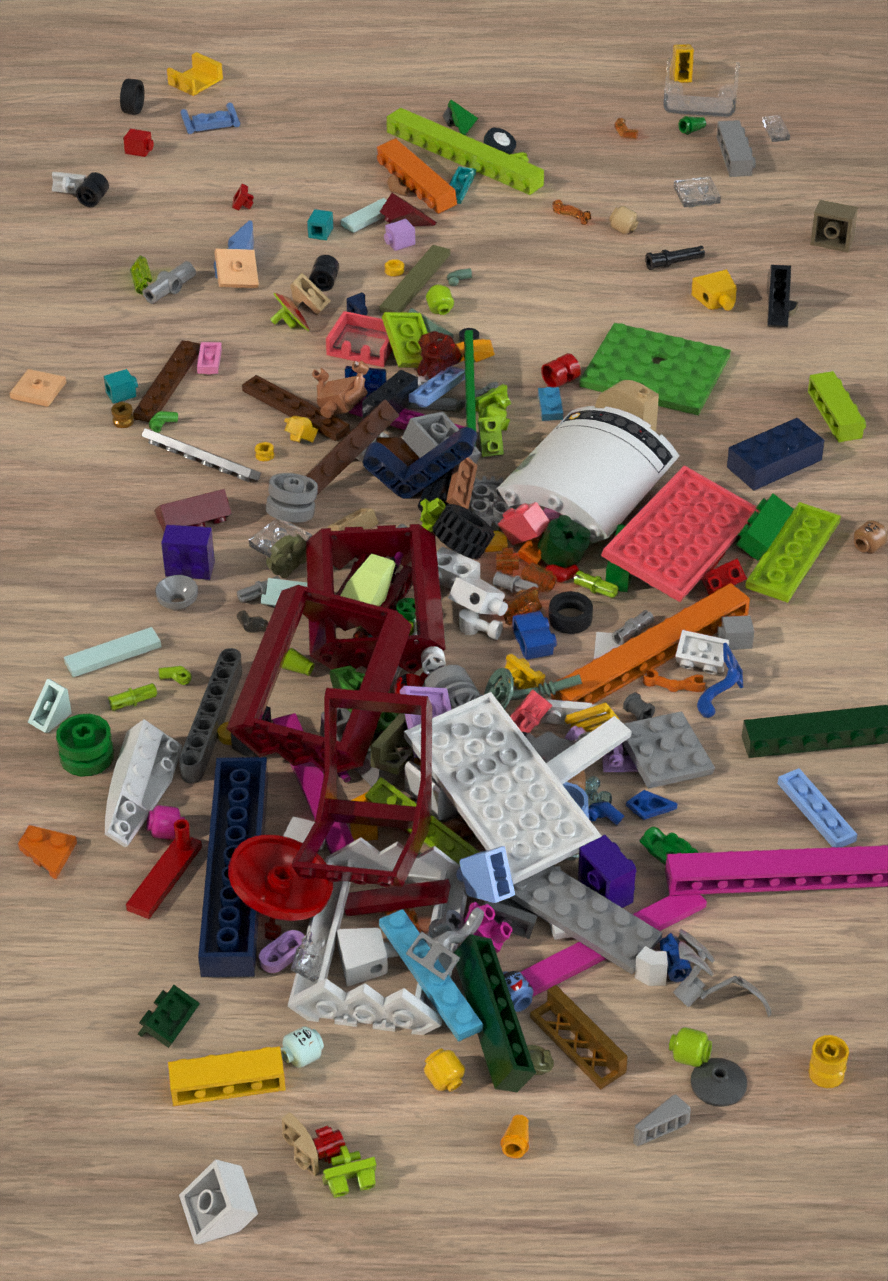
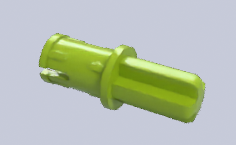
M578 571L576 575L580 576V578L574 577V584L590 589L591 593H600L610 598H614L618 594V586L602 580L600 576L594 577L583 571Z
M153 683L133 690L128 688V691L108 697L112 711H116L130 705L137 706L138 702L156 697L157 689Z

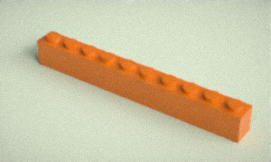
M731 583L718 589L713 594L700 599L690 607L684 608L681 612L666 618L658 625L647 629L642 634L629 639L626 643L613 648L610 652L565 676L562 679L580 675L582 684L557 691L555 695L551 693V700L592 704L600 701L645 675L647 669H655L676 656L682 630L713 636L717 633L718 627L722 625V617L747 616L750 598Z

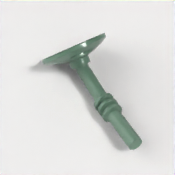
M499 668L491 675L484 695L491 692L505 710L510 701L525 699L532 689L545 698V695L548 697L551 693L555 695L557 691L582 684L580 675H575L556 682L549 681V684L544 682L543 686L538 684V687L513 691L512 673L506 668Z

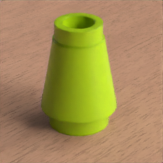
M293 647L288 650L282 665V669L310 676L315 667L314 662H311V660Z

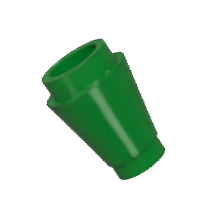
M684 116L679 120L678 127L681 133L688 135L705 128L706 120L704 117Z

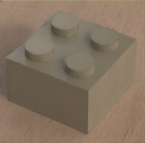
M820 200L814 212L810 245L849 252L854 241L858 207Z

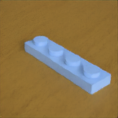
M448 366L410 393L409 402L415 403L419 407L429 406L465 379V369Z
M800 768L778 777L777 784L832 847H844L857 841L858 834Z

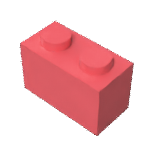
M537 502L529 505L524 503L515 510L510 508L503 513L502 516L504 518L498 523V526L513 546L539 537L546 530L550 520Z

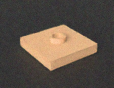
M216 248L215 260L219 287L258 288L259 282L254 250Z
M28 369L10 392V398L49 407L66 384V377Z

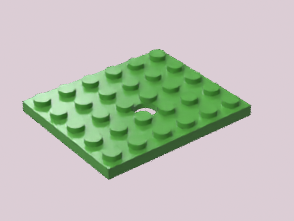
M614 322L580 378L579 387L604 392L620 381L632 380L658 393V406L699 416L730 358L731 350ZM656 357L665 359L660 364L652 362V359Z

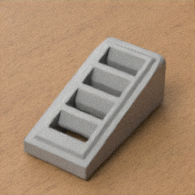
M676 1094L671 1096L635 1125L633 1143L636 1146H640L687 1125L690 1121L691 1108Z

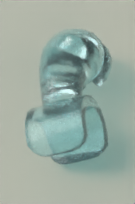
M595 776L589 777L586 780L585 788L588 798L595 803L609 802L611 804V793L607 791L597 792L601 783L600 779Z

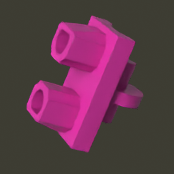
M475 901L469 906V912L463 919L464 924L475 908L481 909L484 912V918L473 935L491 938L495 951L498 953L503 943L509 939L512 927L507 922L498 924L494 920L496 915L494 909L489 904L480 906Z

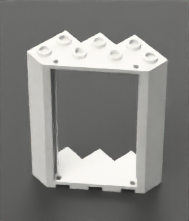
M361 837L327 856L325 862L327 865L393 871L404 846L396 842L379 851ZM436 846L417 855L405 883L414 884L449 879L451 888L448 901L445 904L434 905L431 922L435 919L440 920L449 910L458 912L463 918L467 894L464 882H460L456 875L460 865ZM348 881L333 882V891L327 905L320 913L310 918L288 1007L307 1021L319 1022V1018L334 1019L337 1025L357 1027V1023L373 1024V1029L395 1032L396 1027L412 1029L411 1034L424 1035L440 1027L443 1019L419 983L417 984L415 996L403 988L387 997H383L365 983L346 993L327 979L337 941V930L340 929L351 884ZM426 941V943L428 944V946H429L430 949H431V947H432L431 943H429L428 941ZM450 944L449 949L452 953L457 949L458 944ZM445 953L441 954L438 958L445 970L449 968L453 961Z

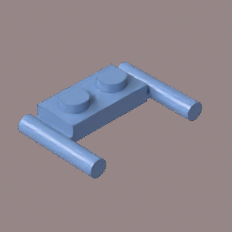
M227 103L228 111H217L209 114L201 113L192 116V120H190L186 109L181 110L180 113L187 133L192 134L194 131L231 127L232 125L239 127L240 121L234 105Z

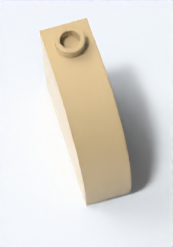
M623 380L599 395L595 408L604 409L605 407H612L623 410L651 425L650 429L656 432L658 393L636 381Z

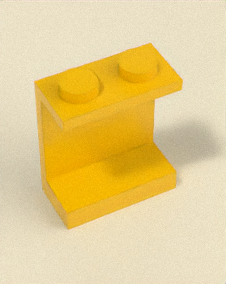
M198 52L192 54L193 67L181 73L170 67L167 68L168 85L192 96L223 79L222 63Z

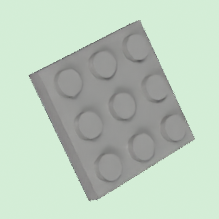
M682 711L624 723L632 733L631 737L623 742V745L648 789L713 774L715 767Z

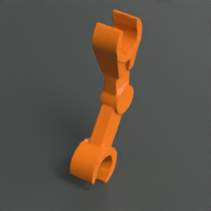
M647 669V676L643 675L644 685L649 687L659 685L671 692L683 689L703 692L706 683L703 682L704 676L700 674L679 681L661 677L654 669Z

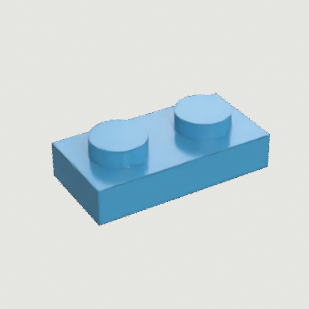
M559 387L538 388L542 421L563 420Z

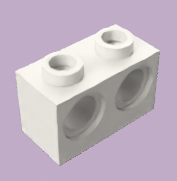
M443 546L437 551L440 585L452 589L456 577L480 579L479 562Z

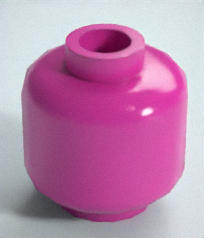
M157 805L153 811L149 810L146 830L150 831L153 838L174 840V822L179 819H185V817H181L180 810L177 807Z

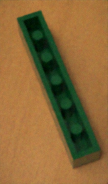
M888 704L747 719L743 721L742 740L748 758L888 743Z
M469 934L453 952L460 957L456 968L467 1002L483 1023V1031L477 1034L494 1088L517 1093L536 1074L492 939Z

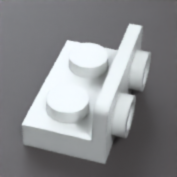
M682 630L675 656L676 662L680 664V667L693 670L695 667L703 669V672L711 675H716L717 672L723 673V643H727L729 646V640Z

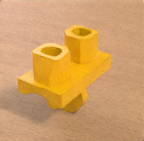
M513 654L506 656L505 668L512 673L513 687L516 686L521 690L538 687V684L543 686L545 680L544 673L540 670L536 672L532 670L529 662L524 658L518 659Z

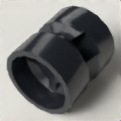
M90 173L76 190L78 201L86 207L96 206L109 189L108 180L100 173Z
M320 255L315 260L309 280L322 292L333 288L340 269L337 259L330 255Z

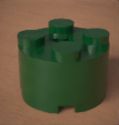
M560 515L559 518L552 520L548 524L538 543V550L540 548L542 559L549 565L554 564L562 568L572 565L577 566L590 544L591 533L589 529L571 520L569 516Z

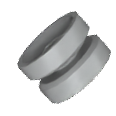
M280 473L270 478L268 487L270 495L267 497L266 512L270 516L278 520L295 523L306 522L313 518L315 512L314 500L317 498L318 485L313 479L295 473Z

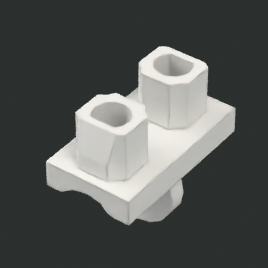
M52 172V191L76 194L77 188L85 180L86 175Z

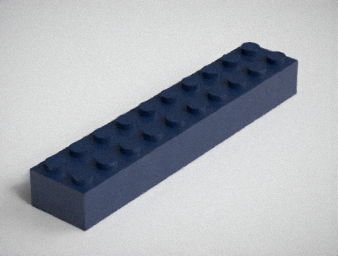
M267 757L216 758L198 953L201 977H255L259 912L249 907L235 893L229 880L228 867L235 849L242 842L251 837L265 835L269 779Z

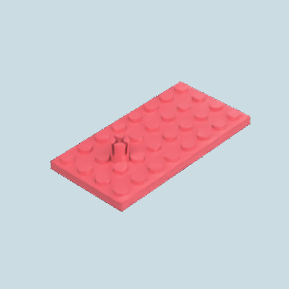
M683 466L603 549L601 556L645 581L650 586L667 594L669 597L681 602L703 575L708 572L739 537L738 533L744 525L750 524L747 522L748 518L754 511L758 512L755 505L690 468Z

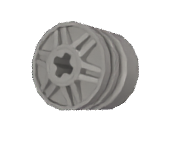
M447 665L435 670L425 679L422 686L447 688L451 709L481 696L465 668L459 665Z

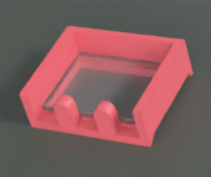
M343 311L326 337V353L328 356L357 362L363 361L366 364L384 367L393 351L383 320L366 315Z

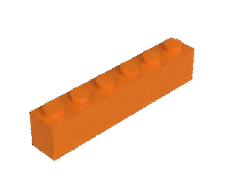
M396 138L377 146V160L379 164L387 168L390 174L397 176L400 179L399 182L409 187V190L413 191L420 200H423L430 209L439 214L457 205L455 189Z

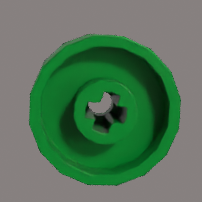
M78 714L69 717L60 724L56 732V741L59 749L60 763L64 770L72 775L85 777L102 773L111 765L114 760V748L111 728L105 719L94 714Z

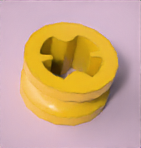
M262 442L255 446V457L257 460L265 462L274 458L273 444Z

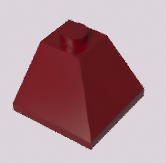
M394 193L390 194L379 211L386 216L384 220L389 224L403 219H407L412 226H435L437 223Z

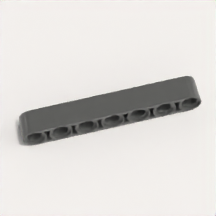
M227 648L220 653L183 746L179 763L182 780L186 783L199 782L203 778L218 739V728L225 721L242 676L241 653L237 649Z

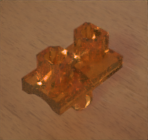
M533 586L527 590L522 589L517 592L516 596L508 600L503 599V602L508 605L507 611L504 614L505 624L512 625L513 616L536 612L542 609L537 587Z

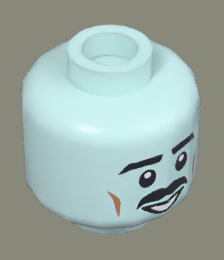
M303 1026L284 1036L281 1055L287 1064L291 1063L297 1068H302L320 1058L324 1044L320 1034L315 1029L311 1030Z

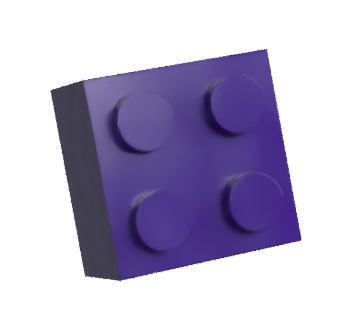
M166 525L161 542L165 577L184 575L192 579L210 580L215 564L212 528Z
M603 835L579 847L578 881L621 908L633 903L637 870L633 861L623 855L619 846L606 835Z

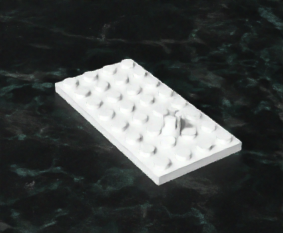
M491 692L432 718V776L486 850L505 846L513 885L579 853V847L602 837ZM421 724L404 731V738L421 760Z

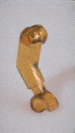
M554 200L552 203L553 211L556 214L570 215L580 219L582 225H586L588 220H591L590 211L582 212L572 205L563 204L561 200Z

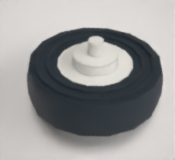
M493 127L484 136V144L509 155L516 148L515 138L504 129Z

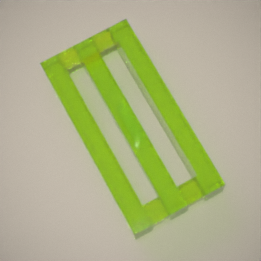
M140 255L130 268V273L136 292L142 295L143 288L148 287L147 282L151 283L153 279L146 258Z

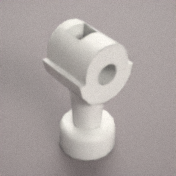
M468 608L461 610L459 613V629L465 635H474L478 631L488 632L489 638L498 640L503 629L502 622L493 620L489 623L479 619V614Z

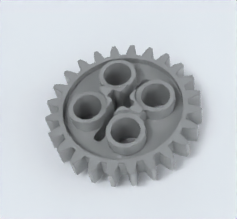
M483 476L481 481L475 477L468 510L481 517L492 530L499 531L498 523L504 518L502 516L503 513L510 508L515 510L522 504L510 507L507 505L497 489L503 483L502 477L498 481L495 480L494 476L490 480Z

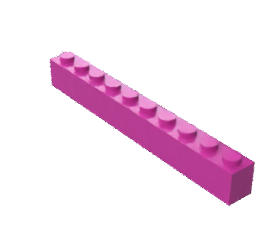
M888 846L667 854L665 876L669 895L888 887Z

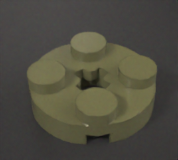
M296 534L295 537L286 535L272 546L270 550L272 555L270 559L268 557L266 559L267 567L275 575L287 578L300 564L307 562L306 541L299 534Z

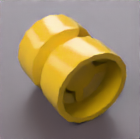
M824 1035L814 1041L808 1073L812 1082L819 1087L834 1088L843 1082L849 1056V1048L844 1040L837 1036Z

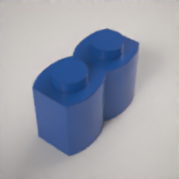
M540 611L513 616V633L526 660L553 655L557 641L555 634L549 630L547 617H543Z

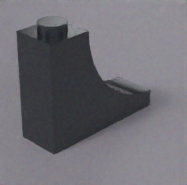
M771 265L768 271L767 326L788 327L791 265Z

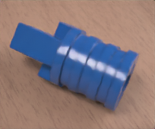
M670 933L659 941L660 949L667 952V973L670 980L681 982L689 976L692 968L689 960L680 959L678 948L680 941L677 936Z

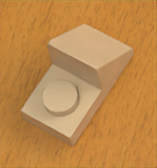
M303 273L290 285L293 303L296 307L303 301L316 315L331 301Z

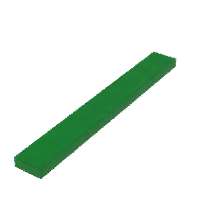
M466 330L464 333L466 427L476 431L473 330Z

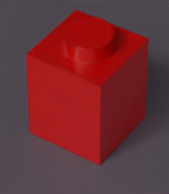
M130 128L123 137L125 154L146 157L153 149L154 141L149 131Z

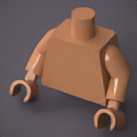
M354 361L352 370L357 372V376L328 381L326 384L325 382L328 380L329 374L323 368H321V373L313 370L312 376L319 382L317 384V404L321 409L322 416L330 418L332 415L347 413L368 394L364 387L365 378H363V375L369 370L366 363Z

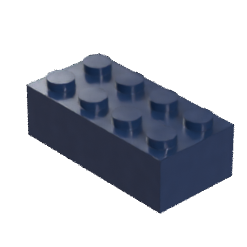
M795 418L730 446L728 449L727 468L754 491L822 461L825 440L799 418Z

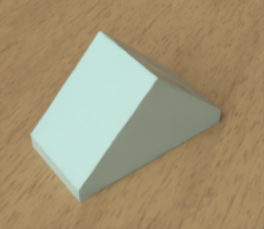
M47 679L28 723L44 733H49L71 715L68 689L51 679Z

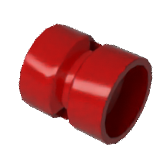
M567 353L556 358V360L544 364L541 368V374L548 387H560L566 384V382L578 378L581 374V369L577 359L572 354Z

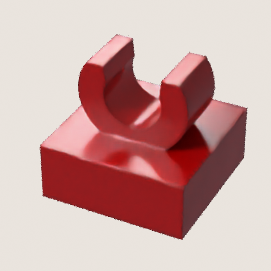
M240 185L233 197L232 208L239 211L242 205L248 209L252 207L254 196L248 193L249 186Z

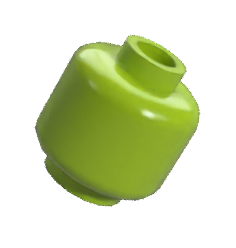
M434 285L426 294L428 307L433 314L445 315L454 306L451 291L446 286Z
M488 405L486 408L481 409L479 418L500 416L501 432L502 430L507 431L510 419L506 418L507 412L505 409L493 405Z
M683 1027L678 1031L677 1035L672 1034L669 1050L673 1051V1058L676 1062L700 1067L703 1062L707 1063L710 1058L712 1041L708 1039V1035L703 1031Z

